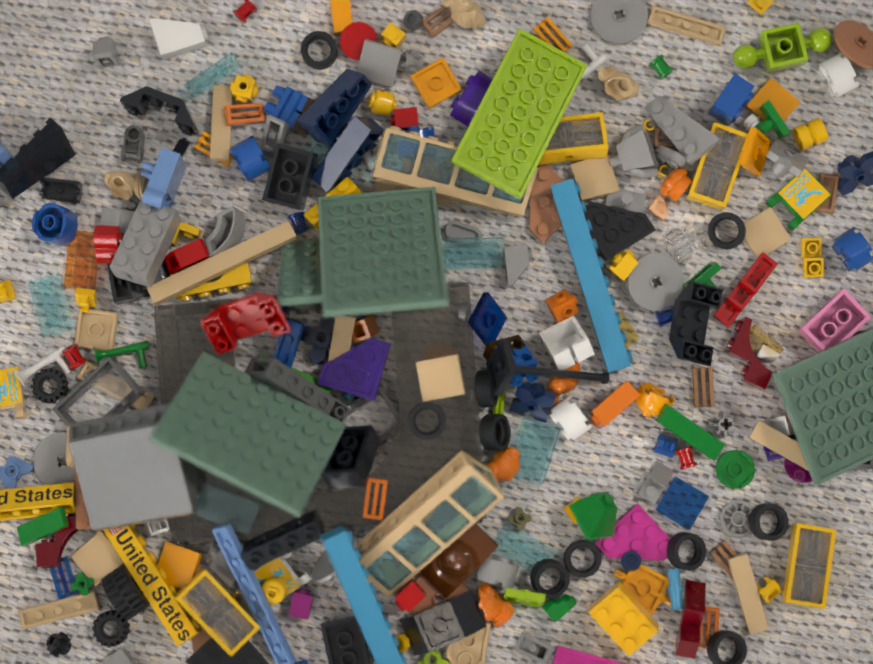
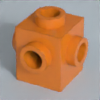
M566 289L545 299L551 315L558 323L579 313L576 307L578 301L575 295H570Z

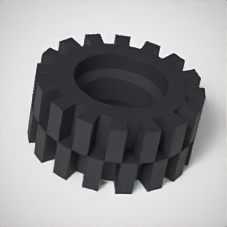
M41 369V372H37L35 374L36 377L32 378V393L41 402L54 404L62 396L66 397V392L69 391V381L66 379V375L57 369ZM53 378L57 382V389L53 393H46L43 389V384L47 379Z
M116 610L103 612L93 622V637H96V641L100 642L102 646H117L123 643L130 633V623ZM114 621L118 624L119 630L115 636H109L105 633L104 625L106 622Z

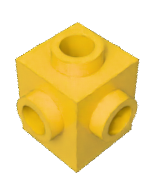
M243 74L242 76L237 75L236 79L232 80L230 91H232L231 94L235 101L246 104L247 102L253 103L254 98H257L259 87L256 80H253L254 77ZM244 85L247 87L246 89L242 90L241 86Z

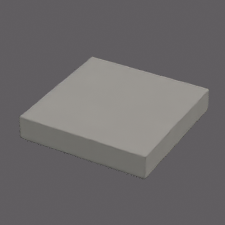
M365 39L357 72L363 73L369 81L393 87L403 49Z

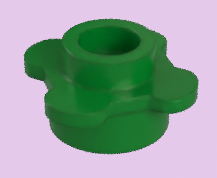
M79 572L76 575L75 582L71 584V589L81 592L83 596L88 595L89 589L94 584V579L92 577L88 578L84 573Z

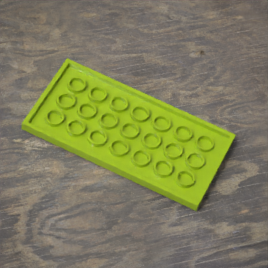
M519 28L451 163L521 199L588 65Z

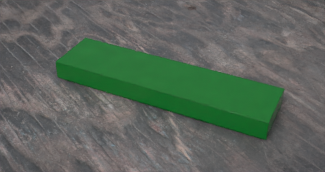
M667 404L664 405L655 419L656 422L713 461L716 460L725 445Z

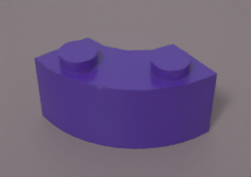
M480 70L475 76L471 75L466 82L467 87L460 98L456 97L451 104L453 110L450 116L468 127L493 79Z

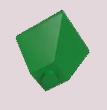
M609 492L594 493L569 506L587 540L611 538L613 536L617 507Z

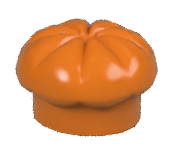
M677 168L665 178L660 188L662 196H669L675 202L678 201L692 182L687 176V170Z

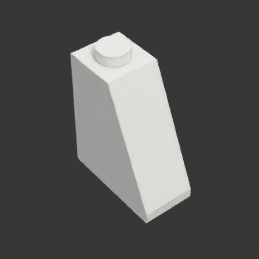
M149 19L163 60L207 46L206 40L209 39L205 28L202 29L199 23Z

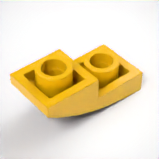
M822 237L801 238L804 278L824 277Z

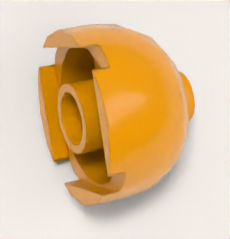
M640 382L637 388L640 396L635 402L638 408L642 410L641 414L646 417L658 416L665 404L672 407L675 402V397L672 394L668 397L665 395L664 389L645 382L643 385Z

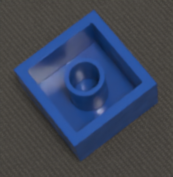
M735 73L708 114L726 126L730 121L734 123L743 111L741 106L745 107L754 95L751 91L755 86Z

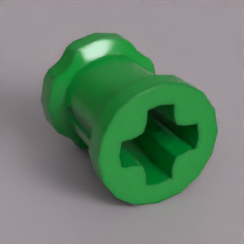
M663 55L658 56L649 64L650 68L653 67L658 73L660 80H663L674 71L673 67H669L665 62Z

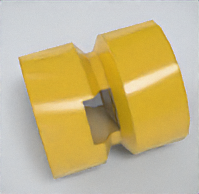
M820 118L807 122V126L799 125L792 129L794 140L801 151L813 147V143L819 145L828 141L826 127Z

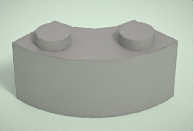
M234 206L217 214L216 227L212 234L205 238L211 257L240 244L245 232V216L243 212Z

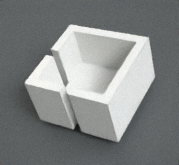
M574 315L539 333L557 369L565 370L575 365V361L581 362L595 355L588 337Z

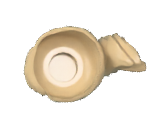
M444 0L442 3L443 6L451 8V18L462 28L472 27L478 29L482 28L486 22L480 6L473 0Z
M612 65L604 68L600 66L598 78L601 82L605 83L604 90L607 95L617 101L630 99L637 95L640 87L628 74L619 72Z
M125 171L107 172L104 177L106 185L111 188L112 196L124 200L132 198L134 193L141 200L147 187V178L142 176L141 173L131 175Z

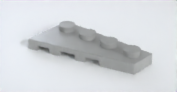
M658 96L645 107L690 166L721 142L720 138L662 96Z

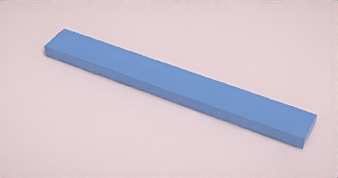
M231 523L214 526L211 530L256 623L261 627L260 631L276 664H294L296 658L254 571L251 570L242 555L243 548Z

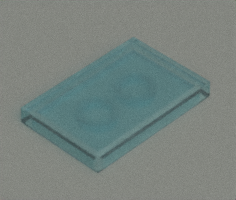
M231 52L183 85L192 99L196 98L239 69L240 65Z
M523 417L514 444V448L520 452V469L516 473V477L541 485L544 484L560 428Z

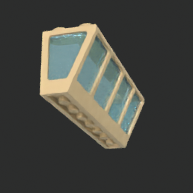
M395 126L386 127L381 134L371 179L407 189L435 187L436 196L514 217L520 218L524 215L538 168H536L522 198L518 199L451 163L458 148V144L455 142H439V138L433 136L424 138L420 136V133L409 131V133L402 132L401 128Z
M461 451L357 543V549L361 555L359 562L361 566L365 565L369 574L366 577L367 580L372 582L374 586L390 598L498 504L505 495L492 470L465 452Z

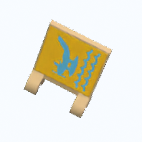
M20 366L0 369V411L15 408L16 418L26 419L27 411L22 384L14 370L20 371Z

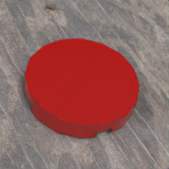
M354 22L344 28L339 41L341 49L350 59L360 60L365 39L378 42L375 30L370 25L363 22Z

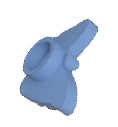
M13 456L8 457L7 464L4 467H0V479L5 488L15 489L17 480L22 478L21 475L31 473L34 470V465Z

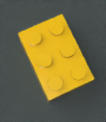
M620 581L616 582L589 606L588 613L628 656L659 632V623Z

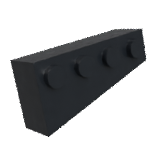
M51 118L45 122L46 125L41 131L38 129L33 134L34 138L27 145L23 144L19 148L20 151L14 158L11 157L0 168V187L12 199L76 155L62 127Z

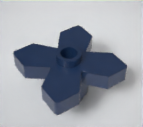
M873 151L863 154L861 158L850 155L838 164V173L843 177L838 183V188L842 195L853 192L859 183L867 187L873 185Z
M321 317L318 329L308 325L304 327L301 341L313 344L309 356L314 365L325 360L327 348L330 349L335 323L334 317ZM326 336V342L321 343L319 341L320 337Z
M522 383L516 389L515 395L518 398H513L509 411L519 415L530 412L535 420L546 423L550 414L548 407H553L556 393L544 390V387L539 383H531L530 385Z

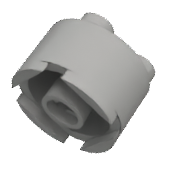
M491 554L477 568L475 578L493 585L496 584L504 588L513 589L520 562L497 554Z

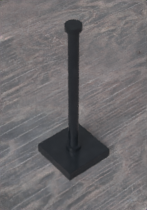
M501 339L486 362L493 395L498 396L502 395L516 373L600 381L602 384H607L610 378L608 372L599 374L515 365L511 346L507 339Z

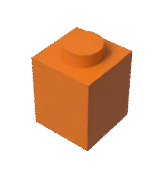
M373 314L355 320L354 343L371 338L380 332Z

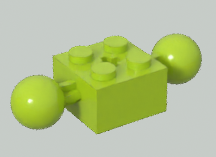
M800 23L763 30L758 36L760 48L754 49L750 45L737 47L733 53V62L740 69H750L756 64L757 60L763 59L766 73L803 66L809 60L806 49L810 48L818 53L825 52L831 47L833 38L831 33L825 28H816L810 32L808 37L803 38Z

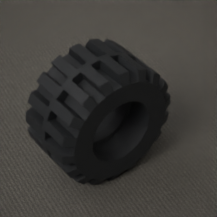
M121 565L101 579L107 598L115 610L125 619L130 620L150 606L149 601L125 565Z

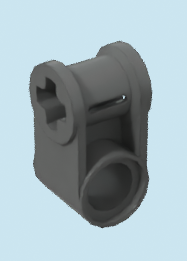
M130 125L125 130L121 161L131 160L142 164L145 133L136 125ZM133 131H139L137 139H131Z

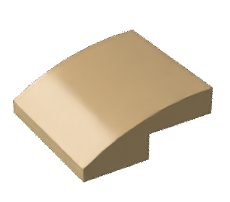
M609 155L606 158L588 159L571 164L575 180L578 182L581 190L580 196L582 201L600 196L602 198L620 192L609 161Z
M458 354L416 362L423 402L465 394Z

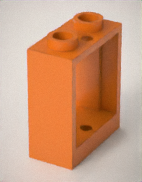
M628 380L625 381L589 412L591 416L589 420L595 427H605L634 402L640 394Z

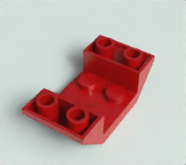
M261 292L223 303L200 321L217 355L236 349L238 340L269 331L271 336L275 337L291 331L275 296Z

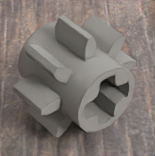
M406 50V52L402 53L399 63L404 68V72L410 74L413 72L417 73L423 66V58L417 50Z
M726 412L722 413V418L715 416L717 422L712 424V426L718 429L716 434L723 432V436L727 437L728 431L732 434L735 433L732 428L738 425V423H733L734 415L726 417ZM724 419L726 423H729V427H726V430L720 425L724 422Z

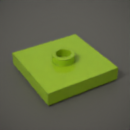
M506 588L503 593V601L540 608L545 602L546 594L531 592L527 589Z

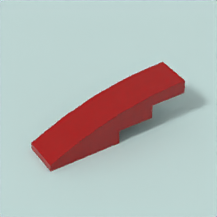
M762 252L713 317L729 328L778 263Z

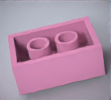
M842 289L797 331L817 352H820L850 338L871 316L845 289Z

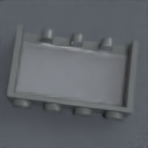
M106 356L99 361V366L95 370H90L85 374V379L81 383H76L70 388L71 392L66 397L62 396L59 398L52 410L66 426H69L71 423L124 413L146 391L136 383L116 357Z
M381 385L378 388L375 401L361 397L348 405L350 410L343 422L347 424L346 427L372 425L380 439L378 447L386 443V438L393 434L395 437L404 431L403 427L406 426Z

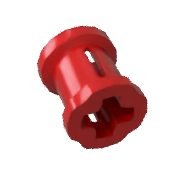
M244 0V3L232 12L245 24L247 22L246 19L253 12H257L258 9L250 0Z
M77 343L62 350V354L66 355L71 364V369L77 368L87 361L79 352Z
M692 446L675 451L679 456L681 470L698 465L694 461L691 452Z

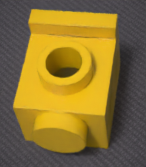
M390 22L382 32V39L379 43L400 48L406 40V33Z
M626 249L625 252L617 253L612 259L613 263L611 265L606 264L605 267L617 278L624 281L639 262L634 259L636 255Z

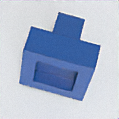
M659 433L653 452L673 458L678 439Z

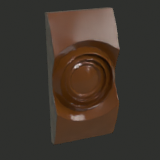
M475 523L426 565L420 573L447 598L499 545Z

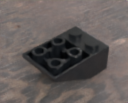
M164 260L153 284L170 277V272ZM111 263L107 264L114 303L119 305L151 299L146 286L115 277L110 269Z

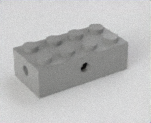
M142 199L140 200L110 265V269L115 277L146 287H152L181 222L176 209L166 206L159 209L142 203Z

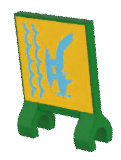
M804 167L799 177L794 176L766 204L773 208L781 201L795 216L787 225L793 231L832 194Z

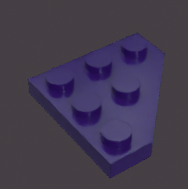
M373 338L365 341L361 345L324 364L318 384L375 401L391 344Z

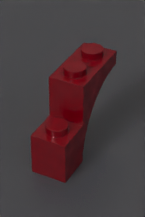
M744 317L742 321L738 320L734 330L737 332L734 338L731 337L727 343L726 348L729 349L727 354L748 363V365L743 366L740 372L742 382L757 389L765 390L773 371L766 368L755 356L750 343V327L753 320Z
M66 514L69 527L55 533V542H53V539H43L41 543L35 544L37 568L61 567L63 550L70 538L79 531L76 529V516Z
M686 580L684 609H682L675 641L676 656L693 659L696 657L700 645V627L705 615L706 583Z

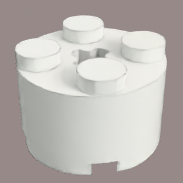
M839 53L820 63L819 71H817L821 81L826 80L829 86L826 89L831 98H839L859 87V81L855 82L853 79L856 77V73L847 57L842 59L843 53Z
M569 395L551 409L550 417L556 424L560 423L564 428L562 433L568 440L573 439L575 441L590 430L593 425H587L588 418L576 402L571 404L570 400L572 397Z

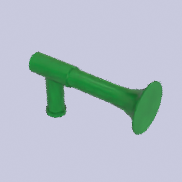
M148 341L109 350H98L93 346L97 366L99 361L106 356L112 357L136 352L140 366L139 369L148 367L144 350L150 349Z

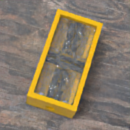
M603 112L562 117L538 165L606 158L608 154V141Z
M713 122L709 131L720 138L721 142L699 159L686 199L723 211L726 208L740 168L739 162L748 134Z
M792 523L781 601L822 609L826 608L836 529Z
M202 569L174 596L177 602L230 656L261 628L205 569Z

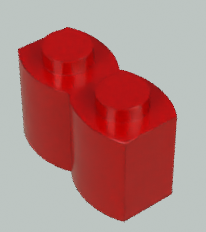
M95 226L93 242L97 263H112L124 237V233L120 232L119 226Z

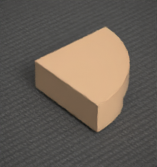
M658 194L648 211L663 221L667 216V205L665 199Z

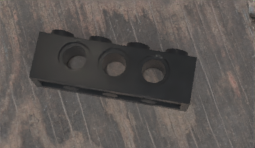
M314 510L243 542L242 555L251 570L321 539L320 535L324 534V525Z

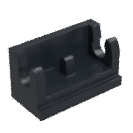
M46 177L40 180L42 189L39 190V195L42 199L81 204L83 184L79 181Z

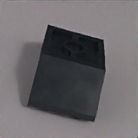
M147 86L120 99L127 113L136 117L139 114L145 115L150 102V105L155 108H168L170 113L176 115L174 121L178 129L181 130V133L188 136L199 134L189 108L183 99Z
M690 281L675 300L669 341L678 359L711 366L714 347L704 345L709 311L710 309H720L723 289Z
M471 589L453 596L450 600L419 613L418 611L399 619L406 636L409 638L410 646L415 656L430 653L457 642L487 626Z

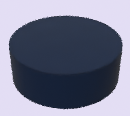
M628 551L623 554L621 564L627 571H636L641 565V557L635 551Z

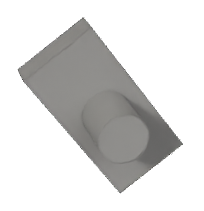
M619 189L620 192L607 195L605 205L643 213L647 195Z

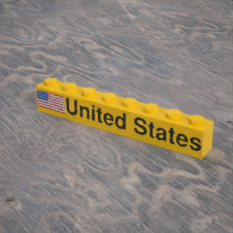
M74 482L0 490V521L40 517L60 507L65 508L66 514L76 513Z
M136 524L103 530L175 644L181 646L199 634L198 628H200V625L194 618L190 617L189 613L174 598L178 593L177 588L173 584H168L166 571L162 567L159 569L156 563L158 561L157 557L146 548L147 542L141 534L138 535L135 531V528H137Z

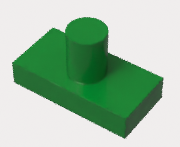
M770 100L763 103L759 109L766 119L756 125L757 129L764 134L773 128L780 140L785 138L790 133V130Z
M711 261L683 285V288L685 289L690 281L716 287L710 278L722 268L717 262Z

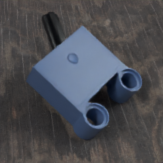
M186 138L179 139L173 151L161 148L156 164L142 162L141 166L145 170H142L141 175L150 179L144 191L142 203L162 209L163 206L172 208L187 167L183 156L190 143Z

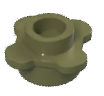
M517 507L515 513L509 516L508 521L518 530L522 531L525 529L526 523L531 521L532 517L530 514L523 512L521 507Z

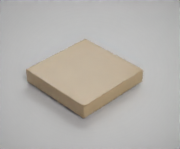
M771 207L744 223L746 227L744 240L756 259L762 252L767 255L791 240Z
M79 308L74 344L77 343L80 348L94 349V346L98 350L114 349L119 313L91 309L86 313L80 312Z
M103 531L98 532L70 556L88 578L92 577L94 579L95 587L102 582L101 579L124 563Z

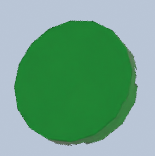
M727 451L717 460L715 467L716 476L728 488H743L750 484L754 478L755 465L752 458L744 451Z

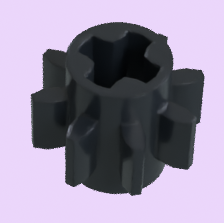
M62 631L58 635L56 633L50 635L46 642L49 654L56 658L59 654L62 656L66 655L71 649V639Z

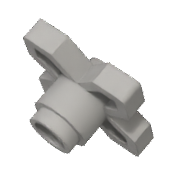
M778 138L775 139L766 155L767 158L773 161L770 168L771 172L781 178L789 172L799 177L809 160L801 153L790 149L787 144Z

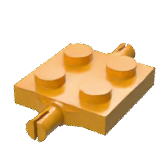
M642 564L636 571H629L627 574L617 568L614 572L616 573H613L612 576L622 580V584L650 614L653 615L657 606L662 602L671 606V603L667 601H670V597L666 595L669 578Z

